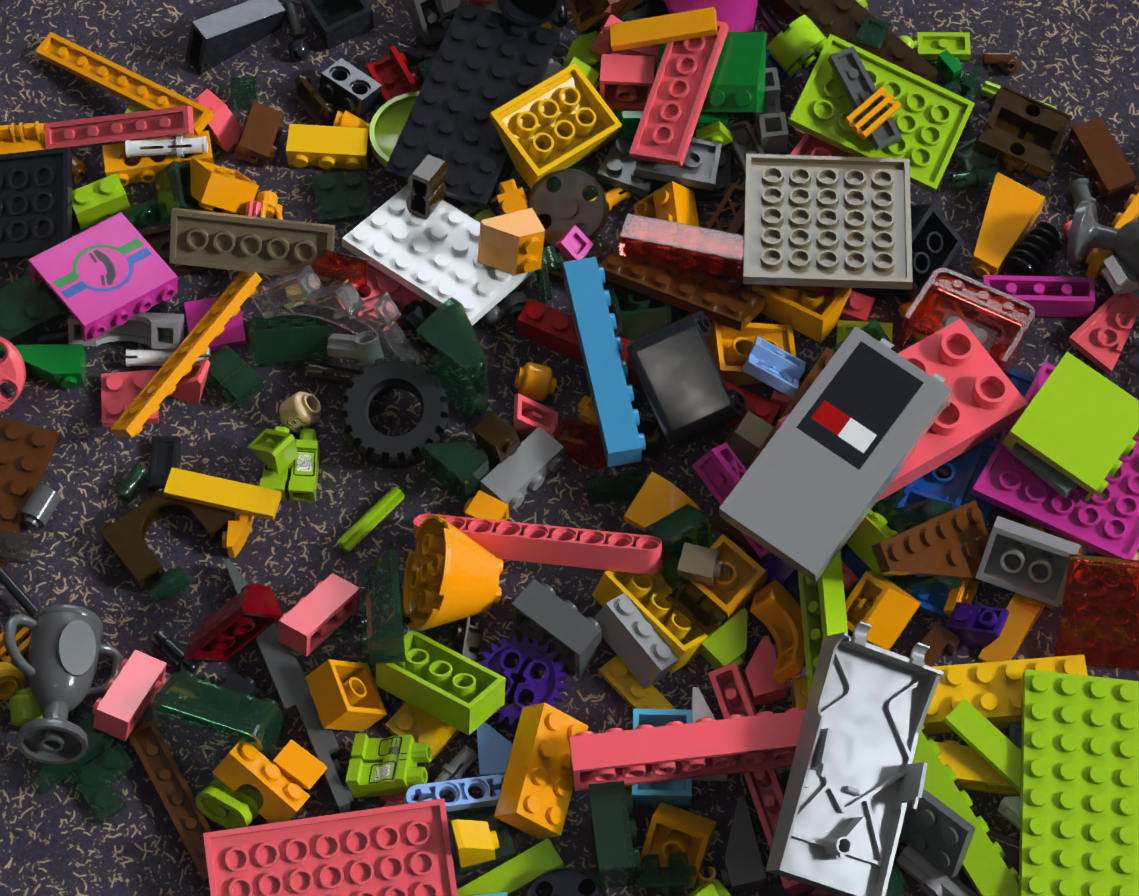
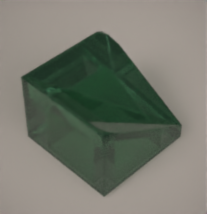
M257 76L233 77L230 79L232 110H249L253 101L259 103Z

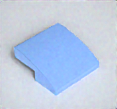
M757 336L748 354L743 371L793 398L798 389L799 379L805 371L806 362Z

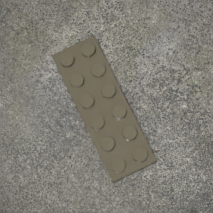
M173 208L171 210L169 263L331 281L333 276L335 225Z

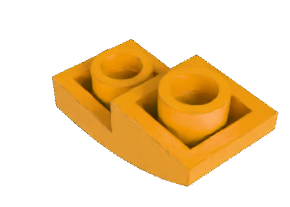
M235 512V521H228L227 531L222 532V547L227 548L229 558H235L244 546L249 536L254 516Z

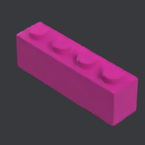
M983 275L979 291L980 315L1089 318L1095 304L1094 277Z

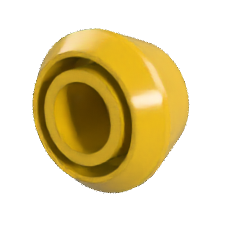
M0 662V699L6 700L15 696V691L23 689L25 676L12 663Z

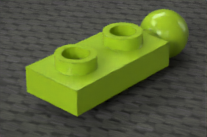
M917 32L916 41H913L912 38L906 35L899 36L910 48L917 51V54L924 60H937L938 54L945 50H948L953 57H957L959 60H970V32Z

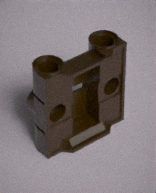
M1001 85L989 106L988 111L991 112L984 128L980 130L972 150L991 159H995L999 153L997 161L999 166L1006 172H1022L1025 167V174L1046 183L1053 171L1056 159L1071 125L1072 116ZM1019 131L1025 134L1023 140L1017 138Z

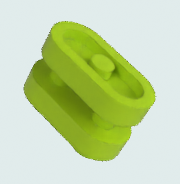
M218 777L211 781L209 787L204 788L196 797V806L199 811L227 829L248 827L252 820L260 815L257 811L263 805V798L259 792L245 784L241 785L234 792Z

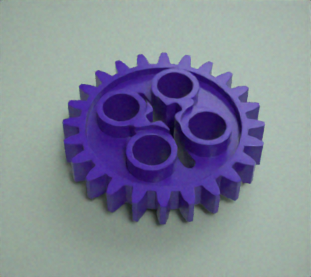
M513 635L512 643L509 644L503 637L501 638L502 646L500 648L493 643L491 644L492 654L482 652L486 660L485 662H476L506 678L505 685L508 687L505 691V704L489 717L492 721L499 716L498 723L500 726H503L509 720L511 729H514L517 722H519L522 707L545 702L556 708L554 701H564L563 697L558 693L567 691L566 685L560 682L567 679L565 672H559L564 668L563 661L556 662L559 658L557 651L549 654L551 650L550 644L547 643L540 647L541 641L538 637L532 644L528 635L524 636L522 642H519L516 635ZM512 658L520 660L515 668L505 667L507 661ZM528 659H531L532 661L528 664L525 670L526 661ZM537 669H544L546 671V674L541 679L532 678V674ZM523 676L525 683H519L516 688L514 681H520ZM514 694L513 703L511 705H508V701H510ZM532 695L534 700L531 704L526 706L520 704L523 696Z

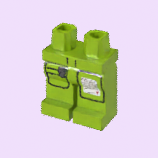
M276 426L274 428L277 431L290 433V429L287 427ZM303 428L300 431V440L295 439L298 457L279 475L264 463L259 486L281 491L282 501H287L289 493L290 501L316 503L320 449L315 429Z
M355 733L351 752L352 759L349 761L345 781L354 798L394 796L400 793L402 796H406L410 787L427 783L428 775L426 768L417 767V763H429L432 758V749L429 743L415 742L412 734H406L403 737L368 738L366 733Z

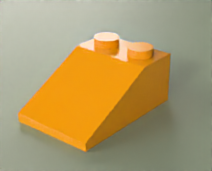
M713 322L711 324L710 336L705 341L723 381L735 386L762 382L743 371L748 354L757 336L796 357L792 325L749 323L742 331H738Z

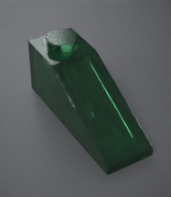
M81 708L78 710L71 722L78 725L87 734L88 750L84 757L75 762L67 764L45 763L33 782L39 793L45 794L97 760L103 751H108L112 746L114 736L93 728L95 715Z

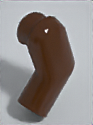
M984 52L983 54L984 65H997L1008 75H1015L1019 71V62L1009 52Z

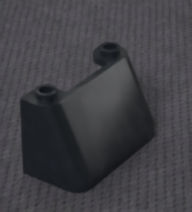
M703 311L692 313L627 344V352L665 438L672 445L693 440L745 415L747 412L744 396L734 389L727 390L706 344L705 339L710 336L711 323L708 317L703 314Z

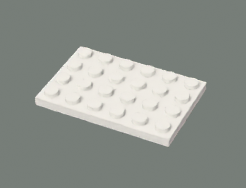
M407 184L342 238V246L470 328L533 272L513 275L479 263L477 256L480 223L444 200L440 202L426 220L409 213L406 201L410 191Z

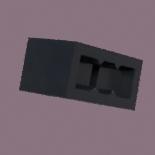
M341 58L321 73L318 92L344 110L361 118L379 104L382 85Z

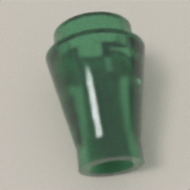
M180 566L174 569L171 567L146 590L156 604L161 600L187 591L186 588L191 585V582Z

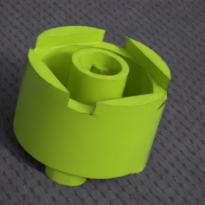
M802 15L788 25L790 28L784 33L781 31L767 46L770 55L789 77L799 72L802 68L801 65L805 68L810 66L817 59L814 54L820 53L827 41L823 33L806 15Z

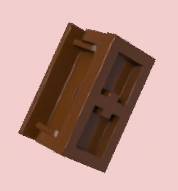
M253 101L246 114L233 157L254 164H259L260 160H262L260 168L264 167L267 160L272 161L277 150V146L273 145L275 138H280L284 128V124L280 123L283 112Z

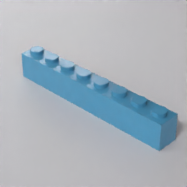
M596 257L563 262V279L607 467L641 462L642 450H646L644 434H639L637 426L640 425L638 410L633 409L631 404L634 401L632 385L626 384L625 377H628V368L626 361H621L619 355L623 352L620 337H615L614 330H617L615 314H610L608 309L611 306L609 290H604L602 284L605 283L603 267H598Z

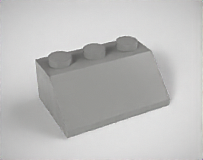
M997 516L975 578L1059 608L1081 545Z

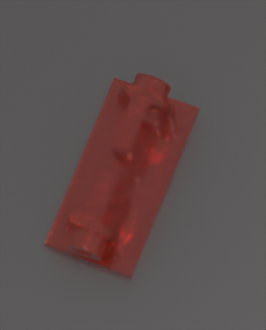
M322 249L321 258L313 260L311 264L312 270L323 277L364 287L367 286L368 259Z

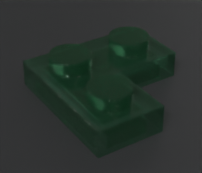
M118 743L69 776L100 822L104 824L127 808L126 803L113 784L137 768L121 744Z

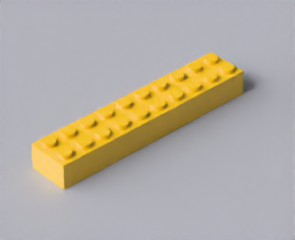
M1083 654L933 666L932 668L941 670L944 673L940 677L924 719L925 729L921 731L924 735L954 732L943 720L964 698L997 729L1008 728L1010 722L1022 723V673L1024 670L1088 676L1085 656ZM796 677L792 679L791 685L793 708L806 710L809 697L807 677Z

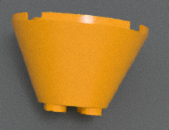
M435 515L427 517L415 534V538H419L415 552L409 551L403 580L404 616L410 617L412 623H409L408 626L417 631H424L487 612L493 603H499L502 594L501 587L498 585L499 576L503 570V560L496 558L444 518Z

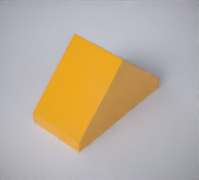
M292 739L272 762L297 785L308 790L327 769L324 763Z

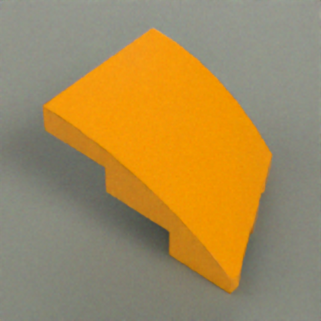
M651 472L626 511L624 521L648 533L649 536L660 538L662 546L673 551V556L678 559L681 557L684 543L699 546L701 509L678 487L660 475Z

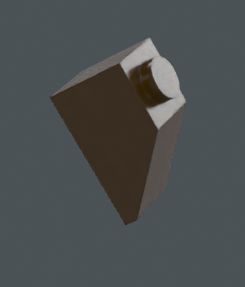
M493 412L472 430L482 460L487 466L501 464L521 446L516 428Z

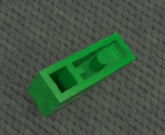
M83 344L14 345L23 358L26 373L66 389L85 386L87 356ZM0 345L1 357H4L5 349Z

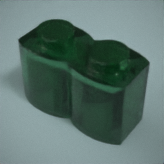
M224 345L207 359L210 362V367L205 383L210 388L215 386L220 390L219 394L226 404H233L240 409L264 389L262 378L228 345Z

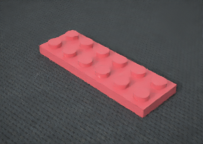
M717 21V35L667 43L629 152L632 159L679 167L683 166L729 30L726 22Z

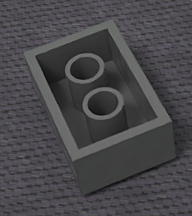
M533 579L511 603L513 626L524 635H528L532 641L538 637L541 641L540 647L547 643L550 644L551 650L549 654L557 651L559 655L557 660L563 661V664L578 676H581L602 652V629L599 623L592 617L588 616L586 618L580 614L577 607L571 601H563L556 596L555 591L548 584H540Z

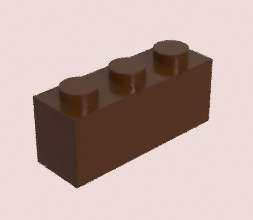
M1101 116L1073 126L1067 140L1068 148L1072 154L1077 155L1081 171L1084 175L1089 176L1095 195L1100 196L1103 203L1106 204L1133 194L1137 178Z

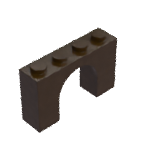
M161 488L155 491L151 498L142 504H136L131 507L127 514L118 520H112L107 523L100 533L104 544L141 592L166 577L162 564L145 544L146 533L156 520L171 514L186 516L192 519L210 542L214 544L222 539V532L227 531L228 521H234L229 511L165 497L163 493L165 488Z

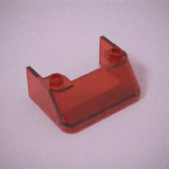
M938 268L933 271L905 314L897 346L903 348L913 331L923 335H931L939 331L942 325L945 326L948 318L956 316L961 318L962 321L970 322L987 332L988 337L985 344L992 347L989 355L1004 374L1008 376L1016 363L1032 326L1035 310L1032 305L954 270Z

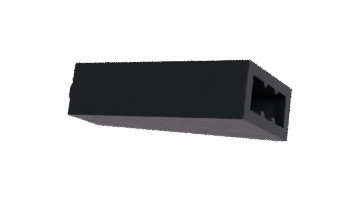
M249 0L192 21L186 52L187 60L199 75L212 69L282 28L285 15L283 4L278 0Z

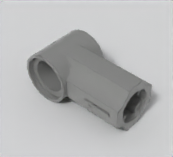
M364 331L357 335L333 333L328 338L327 352L333 358L357 360L362 367L366 364L369 367L375 365V360L383 358L384 361L379 336L376 331Z

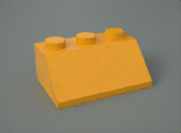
M757 284L752 286V291L767 298L766 307L760 312L761 314L783 325H792L794 330L820 343L835 327L852 290L849 287Z

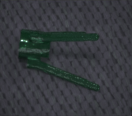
M553 246L543 248L541 269L536 270L539 301L543 304H546L545 291L547 299H552L548 273L557 270V264L563 270L564 259L562 252L556 253Z

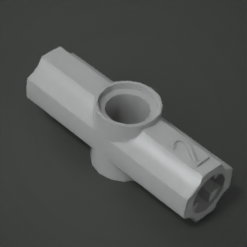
M907 845L896 860V864L918 881L920 888L928 896H979L962 883L958 875L950 878L910 845Z

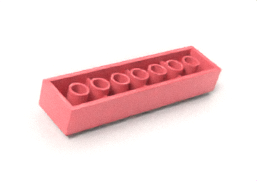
M791 708L786 710L785 713L773 714L771 711H763L750 717L735 714L727 716L723 720L714 721L712 718H701L696 720L695 723L687 724L673 721L660 727L646 724L637 726L633 730L624 731L621 728H611L606 730L605 733L593 734L590 731L579 732L575 736L569 737L575 791L791 767L805 710L802 708Z

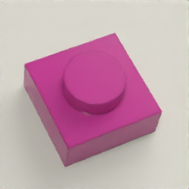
M574 225L566 231L555 246L569 261L582 259L594 244Z

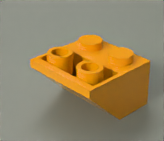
M671 181L633 204L639 250L646 252L678 249L699 239L700 228L693 190Z
M872 570L865 571L845 601L848 629L853 632L856 624L860 621L870 624L872 628L868 631L866 640L886 650H890L921 605V602L886 577L876 575Z

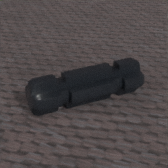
M165 631L156 632L151 639L152 644L157 649L161 648V653L176 667L180 666L182 673L188 677L193 676L199 669V664L194 659L185 658L183 654L185 650L174 640L171 642V637Z

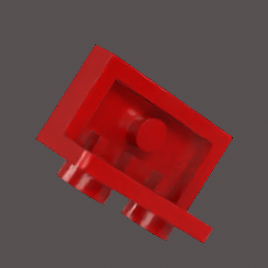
M395 45L389 47V56L366 64L369 76L382 85L381 97L384 103L396 96L416 92L417 87H419L416 74L414 72L410 73L404 53H399Z

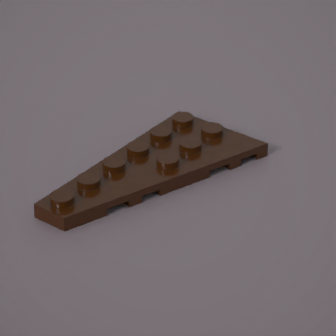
M973 500L873 544L871 547L881 574H913L916 577L933 576V578L952 580L973 579V581L981 582L982 580L975 577L990 536L983 522L982 512L978 508L976 500Z

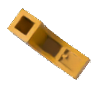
M774 580L755 593L750 612L769 629L776 642L778 657L772 677L779 684H782L790 678L798 677L803 671L804 666H806L801 608L791 594L778 581Z

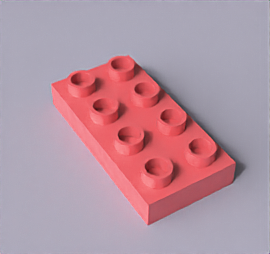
M961 318L897 353L930 376L938 373L947 379L943 384L952 389L949 407H946L928 429L906 459L903 468L877 502L1016 423L1028 405L1027 401ZM789 414L778 420L774 434L777 432V430L780 428V426L783 424V422L786 420Z

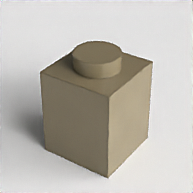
M684 543L677 571L680 578L713 585L715 577L720 578L724 561L720 560L718 550Z

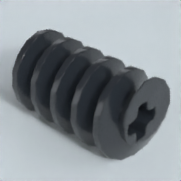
M1039 222L1036 228L1032 229L1030 234L1024 238L1023 242L1012 251L1010 257L1005 259L1007 268L1018 276H1036V273H1040L1043 269L1042 266H1046L1049 263V258H1054L1055 251L1058 252L1062 249L1057 229L1048 222Z

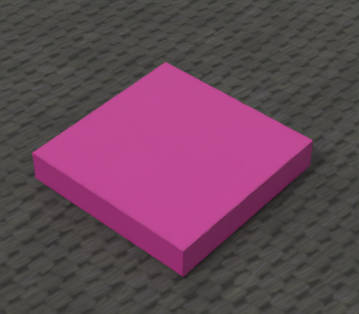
M220 296L184 302L189 333ZM241 309L237 315L229 319L224 326V331L215 337L208 347L210 351L247 345Z

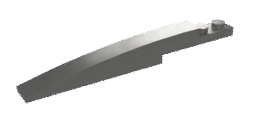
M230 559L224 560L227 573L236 595H238L241 589L248 585V583ZM273 623L258 635L255 641L286 717L289 719L299 715L316 758L327 767L323 775L338 812H351L350 802L354 801L348 785L342 786L339 778L343 775L337 759L341 757L337 740L332 729L323 728L315 703L309 693L305 674L292 650L278 641L279 629Z

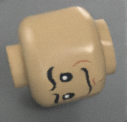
M299 391L280 405L281 423L291 431L300 433L301 429L309 428L319 421L321 416L320 402L314 395L307 392Z

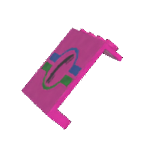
M122 212L28 259L29 277L35 284L43 280L82 325V340L84 342L102 336L111 328L123 325L130 318L147 312L151 307L162 301L170 300L177 294L178 276Z

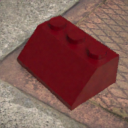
M256 583L248 584L241 589L237 596L224 602L222 608L216 613L206 617L203 623L193 630L183 653L185 658L225 662L280 619L283 614L271 586L257 585Z

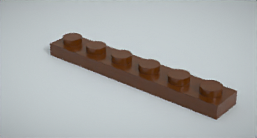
M151 719L133 728L128 737L203 882L206 884L209 882L203 833L212 832L204 815L197 808L196 800L154 720Z

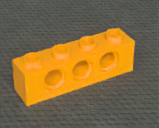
M209 130L202 131L199 136L196 134L182 135L183 138L207 136L208 153L184 154V156H189L188 158L178 157L177 154L126 157L125 142L104 145L102 149L106 177L117 173L122 186H126L129 183H150L157 179H178L181 176L190 175V162L192 158L214 164ZM176 136L163 137V138H154V139H169V138H176ZM188 144V145H170L171 148H174V147H191V146H192L191 144ZM163 146L142 147V149L163 148Z

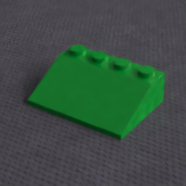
M766 32L727 33L701 112L765 113ZM667 43L660 44L655 77Z

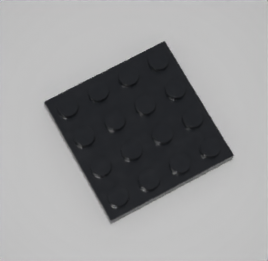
M69 147L0 154V262L30 259L71 238L72 150Z

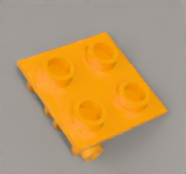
M35 121V123H26L24 125L23 122H19V125H15V123H11V126L0 125V154L46 149L44 123Z

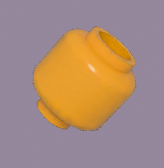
M527 362L523 367L519 366L515 376L514 388L518 389L519 394L529 399L544 401L548 394L553 395L557 379L552 378L553 373L550 367Z

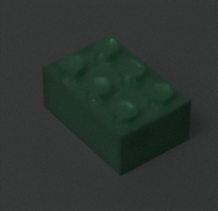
M624 781L588 785V803L598 881L604 889L634 886L635 876L640 875L641 864L639 848H633L636 847L637 832L635 819H630L633 818L631 790H625Z

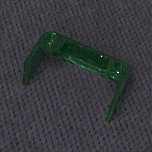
M181 670L180 673H173L155 693L150 704L157 727L163 735L166 734L172 718L256 745L258 751L270 761L274 757L286 728L282 711L276 701L263 697L261 700L197 679L194 674Z

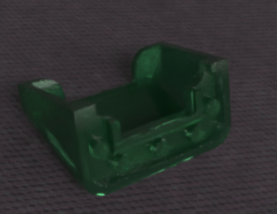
M451 297L416 329V337L424 343H430L439 351L430 360V364L433 366L430 373L433 376L436 375L441 381V387L445 390L447 396V403L471 422L477 415L482 416L489 407L487 361L463 304L454 297Z

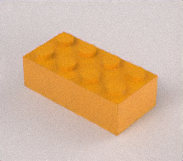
M545 702L522 707L494 817L537 839L561 836L574 787L569 737L575 736L579 732L588 731L589 726Z

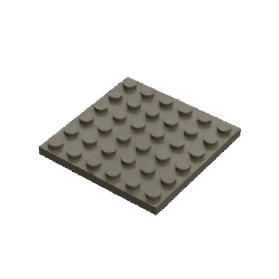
M746 153L743 284L912 290L910 159Z

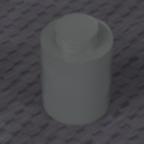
M37 484L20 512V516L23 517V524L35 530L38 527L44 528L59 504L61 496L52 488Z

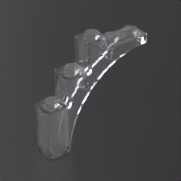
M307 265L264 282L250 296L265 319L279 315H304L337 324L356 335L364 331H376L379 336L383 356L387 361H391V356H399L400 361L406 362L407 358L416 360V365L418 366L423 363L406 338L403 330L397 324L396 320L402 314L387 292L363 301L348 278L324 287L312 267Z

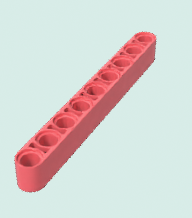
M430 513L420 514L413 520L414 537L420 525L427 517L431 515L440 516L496 558L504 560L639 574H655L663 569L662 541L655 536ZM415 538V546H417L419 538Z

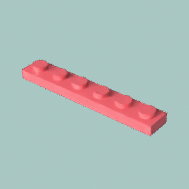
M180 106L44 123L45 148L69 147L71 149L121 143L126 140H146L194 134L193 109L191 106Z

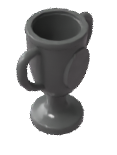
M1082 200L1074 213L1067 245L1069 264L1082 265L1093 248L1115 251L1119 260L1127 268L1135 272L1139 285V219L1126 223L1120 229L1107 227L1097 222L1095 203Z
M54 604L43 607L34 614L33 618L23 614H15L8 618L4 626L3 641L12 662L29 677L33 697L44 709L43 718L30 720L20 727L15 741L17 749L24 756L37 762L67 764L85 756L88 750L87 734L78 725L68 721V713L78 707L86 697L104 695L110 679H116L119 675L118 670L123 661V656L115 647L101 643L104 633L102 620L94 612L84 607L72 604ZM17 625H23L31 629L28 663L20 654L16 645L15 634ZM99 653L105 654L111 658L113 663L111 676L104 684L98 687H91Z

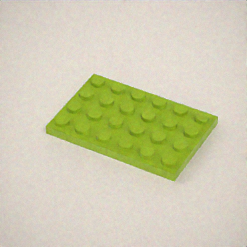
M830 34L787 124L856 157L909 158L910 183L934 194L975 103ZM853 46L876 89L879 90L883 86L887 89L886 93L888 95L891 93L894 96L893 100L895 102L899 101L902 104L900 109L891 116L902 136L901 141L878 151L873 147L869 137L862 140L844 122L854 109L828 62L831 54ZM857 117L853 122L856 124L859 118Z

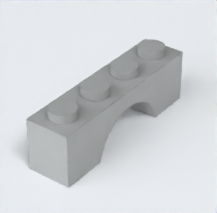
M140 313L130 318L123 325H117L106 331L102 336L87 342L82 340V325L71 314L68 318L69 344L98 346L108 342L132 341L146 344L151 349L176 350L184 340V314Z

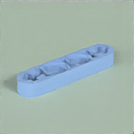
M505 774L414 785L408 789L404 798V804L417 802L412 801L414 795H418L419 799H425L424 801L432 800V798L429 799L431 792H433V800L440 799L439 793L443 790H449L454 794L455 800L450 803L445 802L446 812L495 806L498 803L501 791L499 787L503 784ZM472 786H477L482 789L484 796L480 799H474L469 795L468 789ZM494 790L492 797H490V791Z

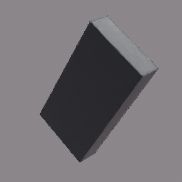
M152 436L148 480L149 491L165 488L171 468L179 469L180 437Z

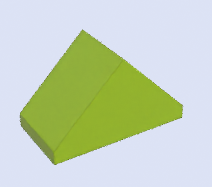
M268 428L247 446L251 453L278 475L298 457L295 438L292 434Z

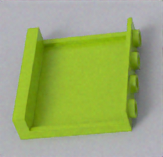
M1066 352L1002 444L1012 449L1017 442L1088 491L1089 493L1084 499L1088 502L1094 494L1098 497L1101 495L1109 483L1104 480L1108 473L1114 476L1123 463L1119 460L1121 454L1123 453L1127 456L1137 443L1133 440V437L1136 433L1139 434V400L1069 352Z

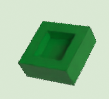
M948 50L938 54L937 71L951 87L958 84L963 69L961 62L957 57H953Z

